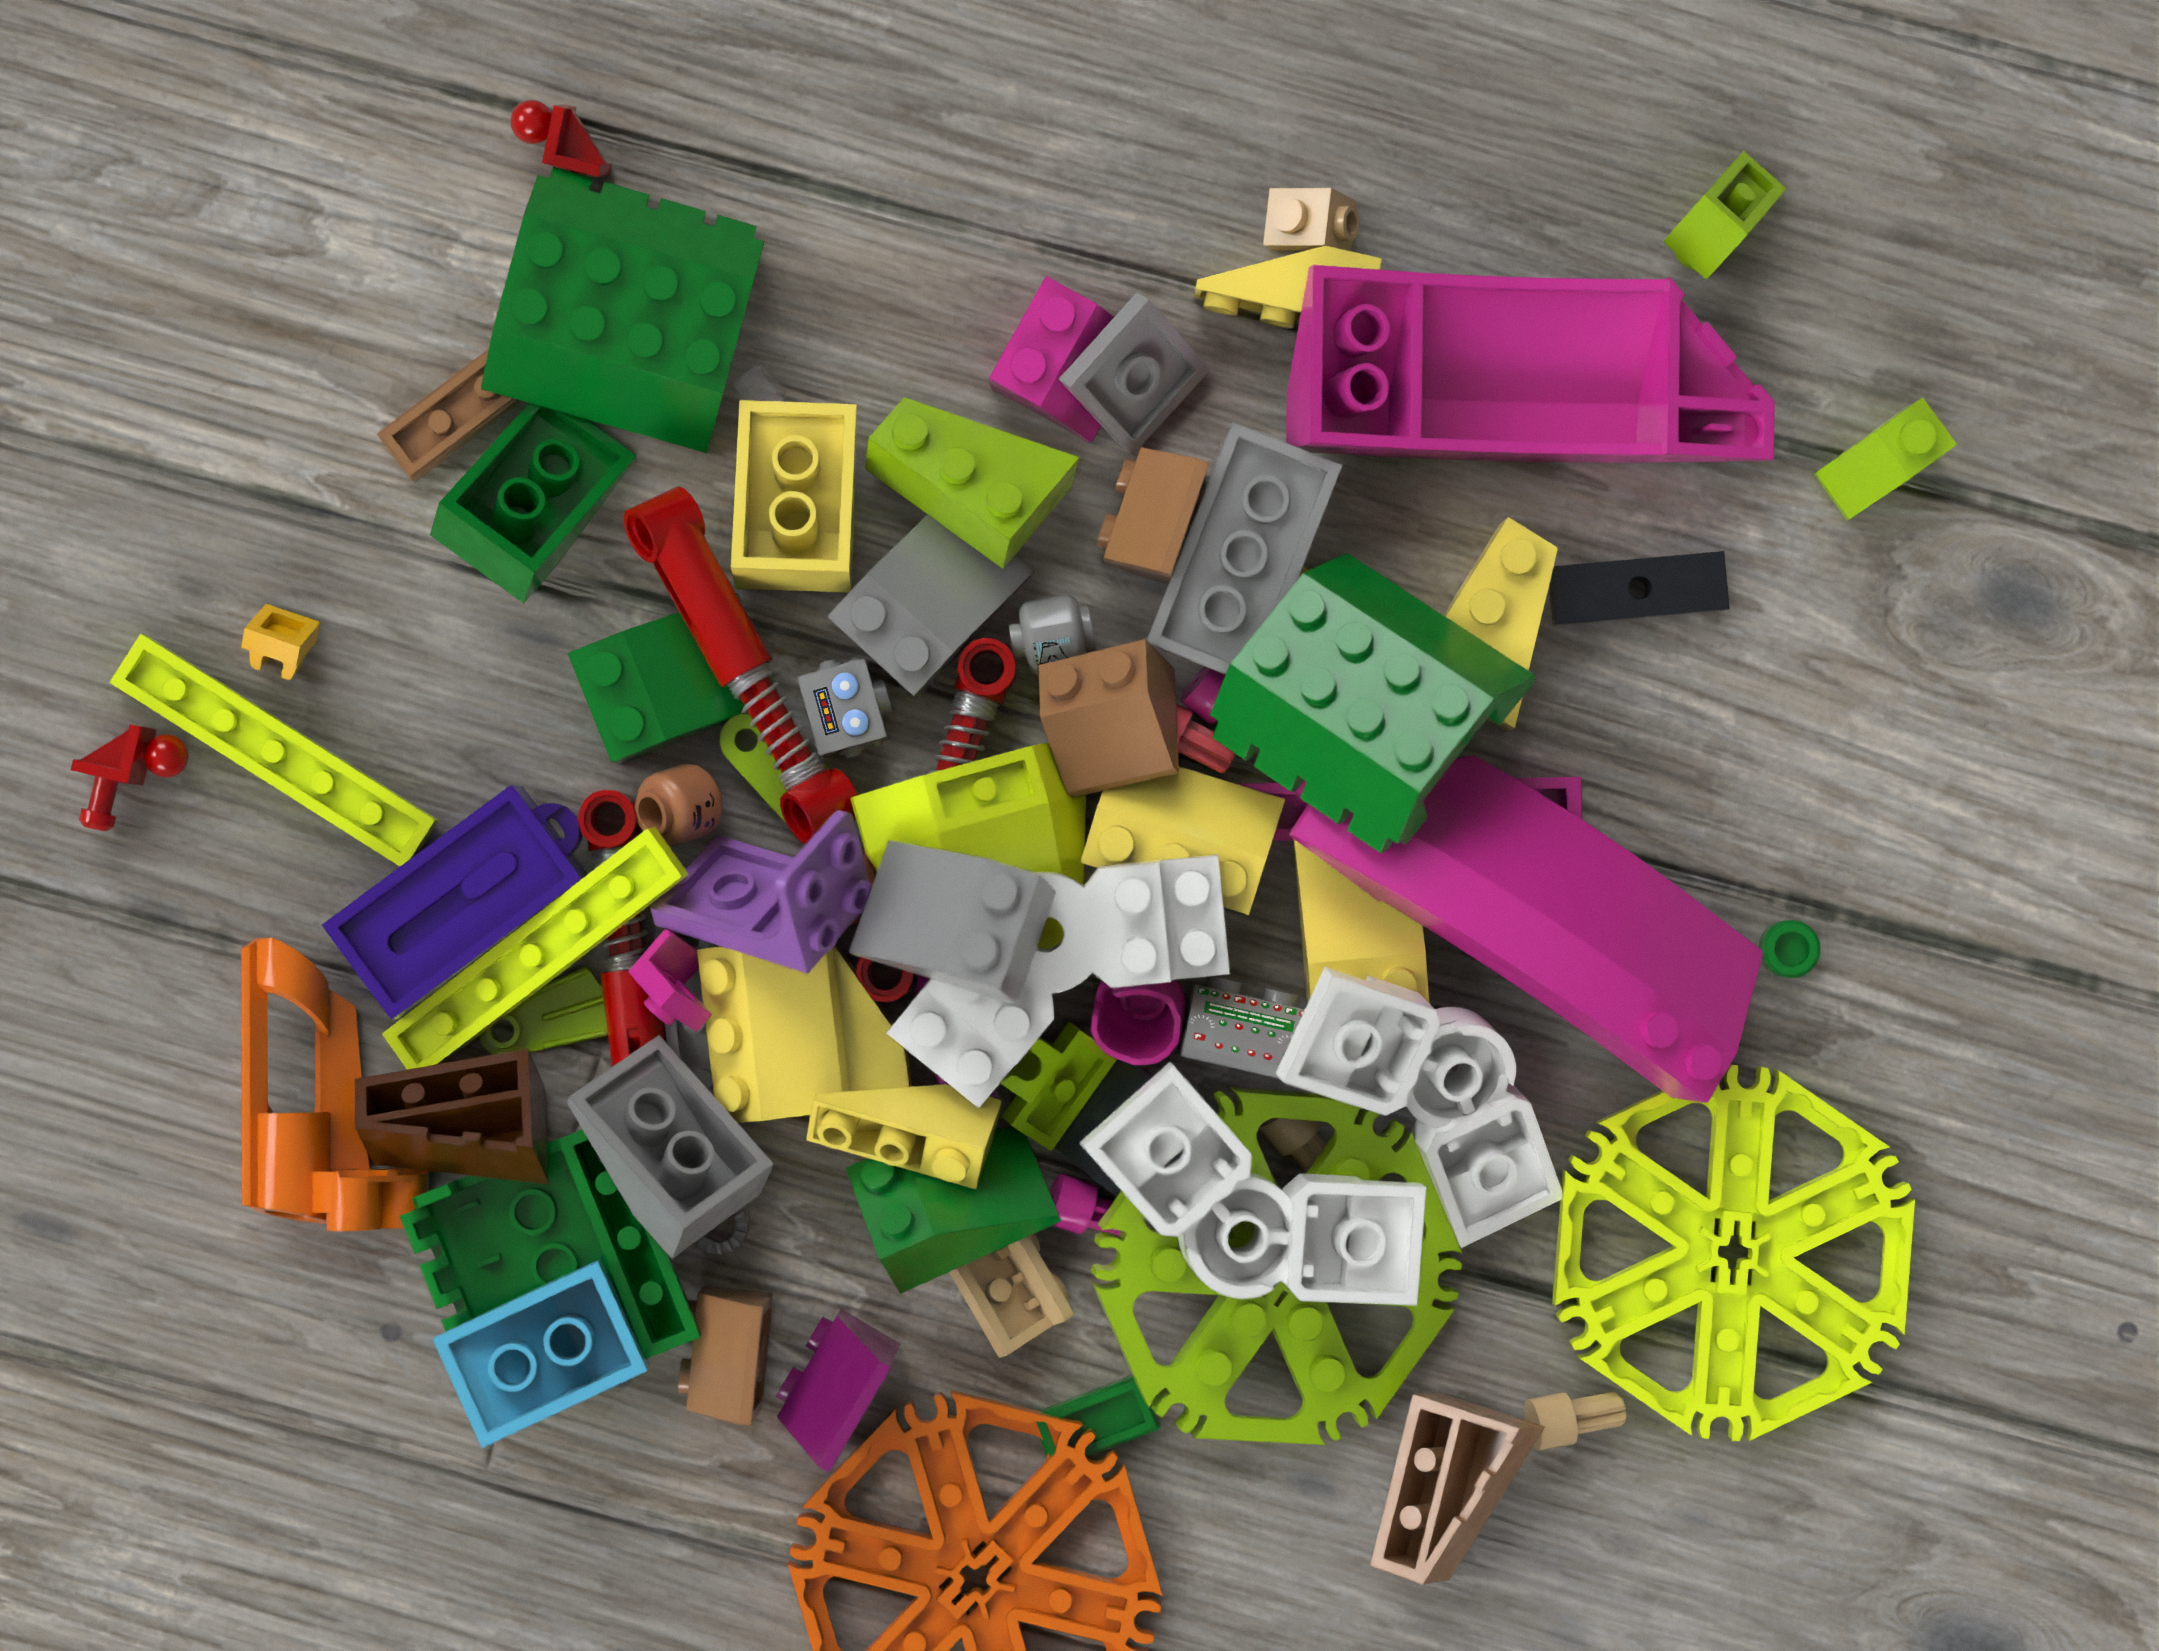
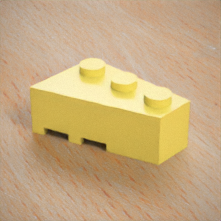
M1507 517L1499 524L1443 615L1529 671L1558 547ZM1522 699L1501 725L1490 718H1487V720L1506 732L1515 729Z

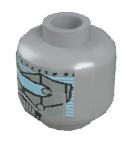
M1071 595L1027 601L1022 604L1019 610L1020 623L1009 625L1014 659L1026 657L1028 668L1036 675H1039V665L1096 651L1088 606L1079 607L1077 600Z

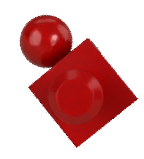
M527 100L515 107L510 120L512 131L519 140L527 144H539L546 140L543 164L563 168L564 170L587 176V174L596 177L610 175L612 164L604 160L576 114L577 107L567 104L554 105L551 112L547 105L537 100Z
M130 724L126 732L80 760L73 759L71 771L95 776L88 808H81L79 821L83 827L105 832L114 828L117 816L111 814L118 782L144 785L147 768L153 774L163 778L174 777L180 774L185 769L189 759L185 743L180 738L170 734H162L155 737L157 729Z

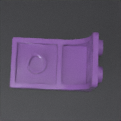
M836 811L795 857L717 835L686 868L689 875L662 895L650 907L656 926L808 974L825 953L834 947L838 938L857 916L863 913L872 888L853 816L844 811Z

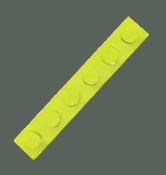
M140 633L109 682L398 866H402L420 852L439 822L438 819L145 634Z
M656 827L647 828L384 1031L382 1035L407 1070L446 1062L689 875Z

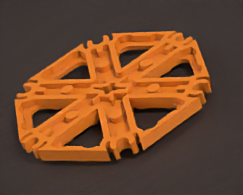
M951 1390V1395L956 1403V1415L948 1414L949 1404L942 1392L935 1393L934 1395L938 1413L931 1419H923L918 1416L913 1400L907 1401L904 1416L910 1426L908 1429L902 1426L898 1418L896 1406L802 1505V1508L814 1509L825 1516L822 1519L818 1515L809 1512L799 1514L796 1525L812 1529L816 1535V1542L809 1546L792 1543L789 1554L797 1560H812L813 1564H798L792 1560L788 1562L813 1651H844L838 1644L824 1597V1585L833 1576L916 1596L864 1651H949L960 1638H962L965 1651H1028L1020 1622L1102 1641L1106 1651H1149V1647H1137L1127 1642L1129 1637L1137 1643H1153L1154 1631L1139 1627L1134 1619L1139 1612L1144 1610L1160 1613L1161 1602L1153 1596H1138V1593L1154 1592L1160 1596H1163L1125 1462L1113 1475L1107 1478L1104 1477L1103 1474L1109 1472L1115 1466L1118 1453L1112 1449L1102 1460L1095 1461L1088 1458L1085 1454V1449L1096 1437V1432L1092 1428L1083 1431L1077 1438L1075 1445L1068 1443L1072 1434L1083 1426L1082 1421L1065 1417L1059 1418L1041 1413V1411ZM1036 1422L1047 1423L1056 1447L1055 1452L1051 1457L1048 1454L1043 1464L989 1518L967 1442L969 1432L979 1424H990L1035 1435L1043 1440ZM899 1450L909 1456L931 1535L860 1518L848 1510L846 1505L848 1491L886 1452ZM1092 1500H1104L1112 1506L1128 1557V1566L1122 1575L1116 1578H1106L1036 1560ZM984 1541L986 1545L975 1555L973 1551ZM996 1555L997 1558L990 1565L986 1575V1582L989 1588L983 1591L975 1586L970 1591L966 1590L955 1601L954 1598L961 1592L966 1577L962 1568L968 1565L976 1570L981 1565L985 1566ZM1010 1566L1011 1569L1000 1579L999 1576ZM948 1577H951L952 1580H951V1581L948 1583V1585L943 1589L940 1585H941ZM976 1601L978 1604L968 1613L967 1610Z

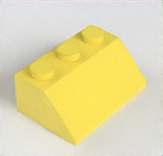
M1178 766V774L1103 790L1080 863L1098 868L1099 866L1218 855L1223 907L1247 915L1250 914L1284 806V798Z
M722 946L697 949L703 1005L712 1014L705 1024L714 1097L737 1123L810 1115L815 1094L850 1091L833 948L825 953L808 974Z

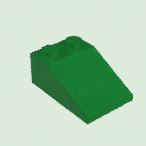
M529 403L439 502L430 536L524 604L559 564L634 463L637 455L589 420Z
M679 612L621 631L567 653L612 763L621 765L723 724L735 716L745 714L742 713L745 706L743 701L734 699L735 695L729 690V686L721 688ZM770 676L771 682L774 683L772 676Z
M1013 1126L995 1129L993 1142L976 1189L946 1182L932 1176L891 1166L869 1158L846 1167L878 1258L900 1294L1062 1221L1027 1135Z

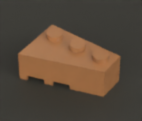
M1442 1393L1413 1394L1370 1566L1420 1584L1450 1580L1545 1426Z

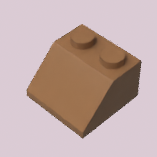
M1143 447L1140 448L1136 461L1125 458L1114 490L1124 494L1118 516L1106 514L1096 543L1097 547L1106 549L1103 564L1169 585L1209 462Z
M1146 639L1039 665L1040 719L1065 790L1069 796L1077 797L1179 773L1175 668Z
M704 1286L698 1292L697 1300H688L702 1336L693 1340L691 1359L682 1358L678 1393L688 1394L686 1410L738 1425L751 1426L762 1409L773 1300L772 1292Z

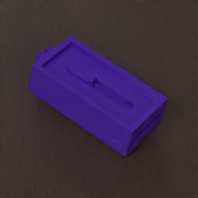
M511 784L323 923L322 927L391 1020L403 1018L588 875L573 855L579 848L583 837L578 824V817L572 810L561 804L545 803L537 806L523 786ZM551 818L557 821L563 829L564 839L559 836L550 824Z

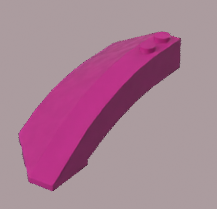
M1311 265L1308 269L1287 388L1286 443L1311 453L1445 460L1572 463L1774 460L1775 401L1761 384L1754 385L1734 362L1738 357L1708 322L1702 323L1682 300L1685 294L1671 277L1666 279L1531 278Z
M1475 755L1458 757L1453 761L1423 799L1428 818L1406 845L1401 841L1399 843L1393 841L1388 850L1383 854L1347 831L1354 815L1352 812H1350L1343 823L1337 824L1308 804L1289 836L1377 901L1387 903L1436 933L1540 1001L1670 1097L1704 1103L1709 1102L1737 1054L1763 953L1760 948L1672 881L1584 820Z

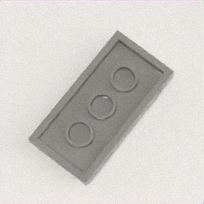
M1232 422L1147 641L1153 647L1226 675L1233 659L1298 580L1343 465Z

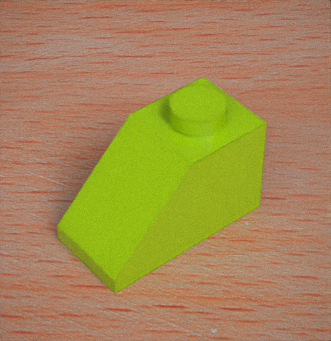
M1743 150L1663 242L1674 251L1676 258L1682 265L1695 270L1707 280L1751 232L1787 188Z
M1922 397L1895 414L1813 475L1845 519L1849 520L1911 479L1955 447L1957 443Z

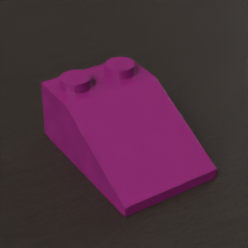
M840 1309L833 1322L824 1316L821 1318L805 1347L815 1353L804 1372L793 1366L775 1396L785 1402L777 1418L816 1465L828 1473L887 1376L900 1347V1343L843 1309Z

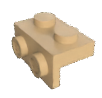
M1035 1233L949 1272L999 1358L1009 1355L1051 1326L1063 1323L1074 1316V1312L1068 1303L1070 1300L1068 1290L1063 1281L1056 1274L1051 1273L1039 1254L1040 1244Z

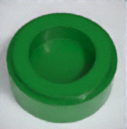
M1781 920L1775 922L1763 932L1759 941V948L1763 953V965L1767 970L1779 977L1797 978L1804 976L1815 967L1820 957L1821 949L1817 934L1810 926L1800 921Z

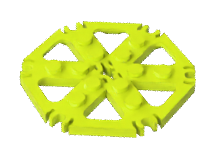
M1730 1064L1723 1076L1725 1088L1720 1089L1718 1084L1708 1103L1672 1098L1661 1090L1596 1121V1123L1605 1126L1613 1134L1614 1139L1609 1142L1607 1137L1601 1133L1588 1130L1585 1136L1597 1144L1599 1149L1598 1157L1593 1162L1585 1163L1574 1155H1570L1568 1162L1580 1173L1587 1174L1585 1181L1577 1180L1566 1170H1562L1561 1189L1563 1193L1559 1208L1552 1305L1556 1307L1562 1301L1576 1297L1577 1303L1562 1306L1555 1313L1561 1323L1576 1316L1582 1317L1585 1321L1583 1333L1569 1340L1571 1347L1574 1350H1583L1591 1346L1596 1340L1598 1342L1597 1346L1587 1353L1576 1356L1691 1436L1692 1420L1694 1414L1698 1411L1699 1414L1696 1418L1695 1427L1698 1435L1704 1439H1709L1711 1422L1717 1417L1723 1416L1728 1419V1437L1732 1441H1740L1744 1429L1741 1417L1747 1416L1748 1428L1745 1438L1751 1441L1872 1383L1868 1379L1861 1377L1854 1370L1853 1365L1858 1363L1859 1366L1870 1373L1878 1375L1883 1369L1869 1358L1868 1350L1870 1346L1877 1341H1882L1894 1349H1897L1900 1345L1895 1336L1881 1329L1882 1323L1893 1325L1900 1333L1905 1335L1915 1199L1909 1197L1901 1204L1891 1206L1890 1200L1901 1199L1912 1190L1910 1184L1904 1181L1892 1187H1886L1883 1184L1882 1174L1884 1170L1899 1162L1897 1157L1891 1154H1883L1870 1162L1871 1156L1879 1150L1890 1147L1777 1069H1774L1775 1080L1772 1091L1770 1093L1766 1092L1770 1086L1771 1075L1769 1069L1762 1066H1757L1754 1084L1748 1088H1742L1737 1079L1738 1065ZM1691 1103L1705 1105L1712 1116L1706 1197L1641 1153L1636 1144L1637 1134L1644 1125ZM1782 1111H1795L1836 1139L1843 1149V1158L1837 1168L1769 1200L1775 1116ZM1595 1200L1609 1201L1673 1245L1602 1280H1590L1583 1275L1580 1269L1584 1211ZM1715 1218H1719L1718 1235H1714ZM1736 1221L1735 1234L1738 1235V1243L1748 1248L1747 1258H1737L1736 1266L1732 1268V1280L1730 1283L1731 1269L1728 1268V1260L1718 1255L1719 1246L1729 1245L1731 1236H1734ZM1752 1221H1754V1222H1753V1235H1752V1238H1751V1233H1752ZM1867 1222L1876 1223L1883 1233L1880 1287L1877 1295L1867 1302L1854 1300L1794 1258ZM1715 1266L1714 1281H1710L1711 1267ZM1749 1269H1750L1749 1284H1748V1271H1749ZM1698 1303L1692 1378L1686 1388L1680 1391H1669L1623 1359L1620 1353L1622 1339ZM1760 1306L1819 1346L1827 1357L1826 1369L1820 1376L1771 1399L1760 1398L1754 1392Z

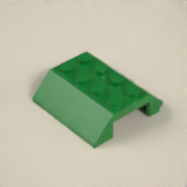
M554 166L549 178L537 175L523 215L494 322L481 390L707 454L765 242L754 238L757 226L718 214L715 225H707L703 223L706 211L663 198L660 200L658 209H652L647 207L649 194L605 181L601 193L591 191L593 178Z
M1345 553L1304 572L1230 663L1210 716L1219 721L1212 738L1244 760L1250 759L1257 748H1259L1260 751L1254 767L1290 792L1296 791L1303 780L1307 781L1300 796L1302 800L1337 824L1343 823L1350 812H1352L1354 815L1347 831L1383 854L1388 850L1393 841L1396 843L1401 841L1405 845L1409 842L1428 818L1423 799L1487 718L1501 725L1536 681V676L1355 557Z
M583 1129L547 1143L549 1184L466 1175L411 1198L415 1210L399 1216L414 1254L431 1248L435 1259L419 1265L436 1309L453 1303L457 1312L441 1320L445 1332L602 1258L626 1309L645 1359L702 1336L671 1257L633 1215Z

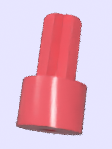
M1176 703L1178 752L1219 773H1225L1236 754L1212 738L1214 731L1190 720L1193 711Z

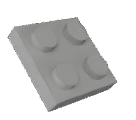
M1136 292L1058 380L1121 448L1134 455L1210 369L1148 298Z

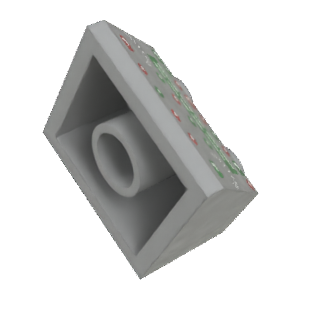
M1208 976L1206 986L1193 983L1186 1013L1185 1027L1178 1048L1180 1055L1186 1058L1279 1078L1276 1074L1277 1069L1306 1009L1297 1007L1299 995L1265 988L1263 999L1240 994L1241 982L1215 976Z

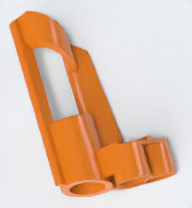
M272 937L256 938L241 948L242 1206L253 1208L254 1211L283 1219L326 1224V1231H368L404 1228L399 1216L415 1210L411 1198L429 1191V1172L407 1168L369 1169L368 1152L355 1129V1079L362 1078L356 1006L330 990L329 983L324 974L299 951ZM268 993L279 995L296 1004L315 1022L314 1112L274 1113L269 1106Z

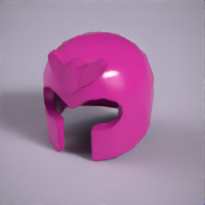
M1177 979L1165 983L1111 988L1101 980L1092 1011L1091 1032L1095 1043L1106 1054L1132 1065L1156 1064L1172 1053L1185 1027L1187 996L1184 988Z

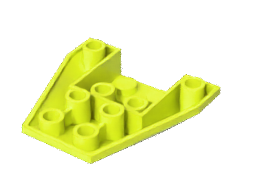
M1049 742L929 773L850 798L865 853L877 872L888 841L891 840L982 857L1033 873H1059L1076 880L1084 886V864L1080 863L1085 848L1086 795L1071 797L1067 794ZM1047 917L1037 947L1050 949L1060 943L1064 930L1058 920L1053 917Z

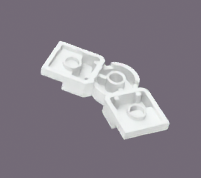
M1218 855L1099 866L1084 886L1063 874L1038 872L1037 874H1040L1056 891L1048 916L1060 922L1064 934L1060 943L1053 948L1042 949L1037 947L1018 1004L1015 1005L930 979L887 1031V1034L976 1107L980 1108L1013 1066L1018 1064L1054 1020L1052 994L1077 986L1092 972L1111 988L1230 974Z
M1324 967L1277 1069L1276 1074L1283 1083L1385 1116L1406 1107L1416 1118L1411 1133L1461 1248L1562 1200L1563 1192L1530 1101L1514 1086L1516 1078L1514 1054L1505 1039L1483 1017L1469 1009L1460 1007L1434 1009L1416 991L1369 975L1366 980ZM1459 1064L1453 1074L1445 1077L1450 1068Z
M1170 1062L1080 1142L1084 1149L1162 1236H1178L1182 1255L1189 1267L1208 1287L1222 1295L1240 1299L1255 1298L1272 1291L1274 1286L1282 1281L1300 1301L1417 1305L1426 1187L1421 1183L1361 1180L1357 1176L1298 1174L1285 1187L1280 1189L1265 1177L1251 1173L1252 1154ZM1242 1221L1253 1222L1254 1233L1251 1240L1242 1247H1230L1228 1235L1232 1227Z

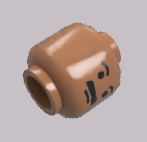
M682 764L656 772L646 777L639 787L634 806L638 825L643 831L647 828L656 827L668 846H676L712 833L720 823L723 809L721 790L712 776L698 765Z

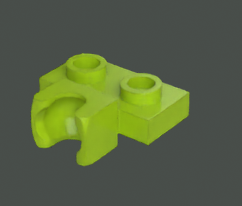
M1068 1022L1053 1045L1039 1037L1018 1064H1015L1000 1082L1003 1086L1017 1094L1001 1117L1011 1126L1049 1151H1052L1117 1059L1106 1054L1095 1043L1094 1038Z

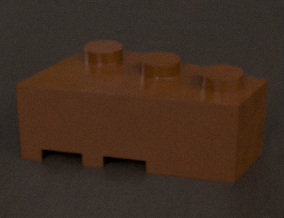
M528 1048L355 1079V1129L374 1165L549 1184L545 1086Z

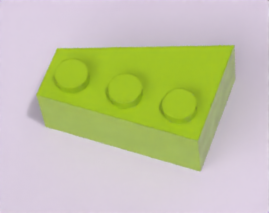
M904 397L868 438L865 469L1004 569L1070 491L1080 457Z

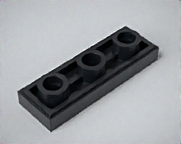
M1724 551L1554 566L1549 584L1553 626L1725 611L1730 609ZM1632 579L1640 580L1645 585L1646 594L1643 599H1636L1629 593L1628 586Z

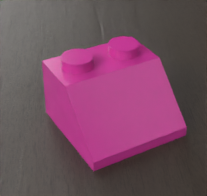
M1045 276L989 377L991 389L1092 444L1101 425L1058 379L1109 324L1114 316L1095 302Z

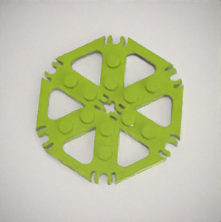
M1230 1087L1236 1096L1238 1109L1235 1111L1232 1100L1221 1091L1214 1093L1219 1105L1217 1115L1252 1154L1251 1173L1263 1176L1276 1185L1257 1141V1132L1263 1122L1271 1118L1322 1121L1332 1126L1334 1135L1306 1174L1357 1176L1361 1180L1379 1181L1387 1174L1397 1173L1402 1175L1406 1182L1421 1183L1426 1187L1424 1233L1422 1236L1417 1305L1373 1304L1408 1308L1413 1317V1323L1409 1332L1380 1372L1373 1376H1362L1357 1373L1327 1302L1300 1301L1282 1281L1275 1285L1272 1291L1255 1298H1232L1212 1290L1194 1273L1185 1261L1179 1246L1178 1236H1162L1155 1228L1147 1227L1144 1215L1123 1191L1119 1193L1097 1224L1102 1230L1116 1229L1121 1231L1119 1236L1112 1232H1101L1095 1234L1094 1242L1099 1247L1114 1248L1116 1250L1115 1259L1108 1265H1091V1272L1095 1277L1102 1281L1114 1282L1099 1284L1091 1281L1142 1398L1148 1407L1152 1403L1151 1408L1157 1415L1163 1417L1173 1404H1184V1410L1175 1424L1185 1434L1190 1432L1197 1439L1326 1445L1320 1437L1318 1422H1320L1323 1430L1334 1441L1341 1439L1336 1422L1342 1413L1351 1412L1355 1422L1361 1428L1368 1425L1367 1413L1360 1405L1364 1399L1368 1403L1370 1414L1377 1420L1452 1315L1455 1308L1449 1303L1435 1304L1433 1301L1435 1298L1443 1302H1451L1458 1299L1459 1292L1450 1286H1439L1438 1278L1447 1269H1462V1263L1458 1259L1441 1252L1456 1251L1462 1253L1413 1134L1404 1129L1405 1126L1392 1118L1383 1131L1374 1132L1373 1122L1379 1116V1113L1317 1093ZM1242 1221L1232 1227L1228 1235L1230 1247H1242L1251 1240L1254 1233L1253 1222ZM1148 1291L1219 1295L1169 1365H1161L1155 1362L1133 1313L1136 1299ZM1273 1331L1303 1400L1302 1406L1296 1414L1286 1418L1234 1415L1226 1408V1395L1268 1335Z

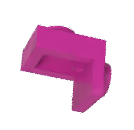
M665 929L628 972L649 995L644 1005L656 1017L670 1026L677 1019L697 1032L712 1015L685 985L699 968L698 948L672 930Z

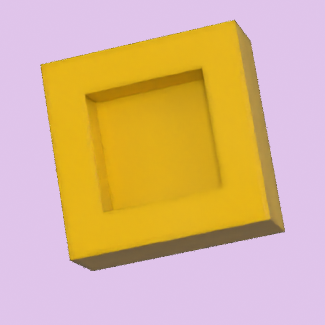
M265 604L244 628L241 648L249 650L250 665L256 670H260L269 658L281 661L283 663L281 678L290 680L301 668L307 653L317 642L321 622Z

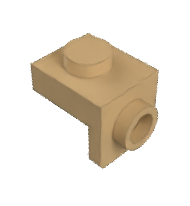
M1270 188L1263 246L1272 250L1301 251L1329 246L1352 251V242L1357 237L1359 231L1357 203L1354 199L1333 188Z

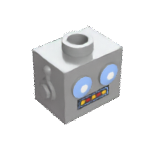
M853 657L849 662L845 663L837 662L836 659L825 661L819 664L820 667L816 669V672L797 677L819 756L825 758L840 753V756L845 755L846 759L862 755V750H865V747L872 745L879 747L883 744V741L890 739L883 716L893 713L888 689L884 679L873 680L869 663L865 658Z

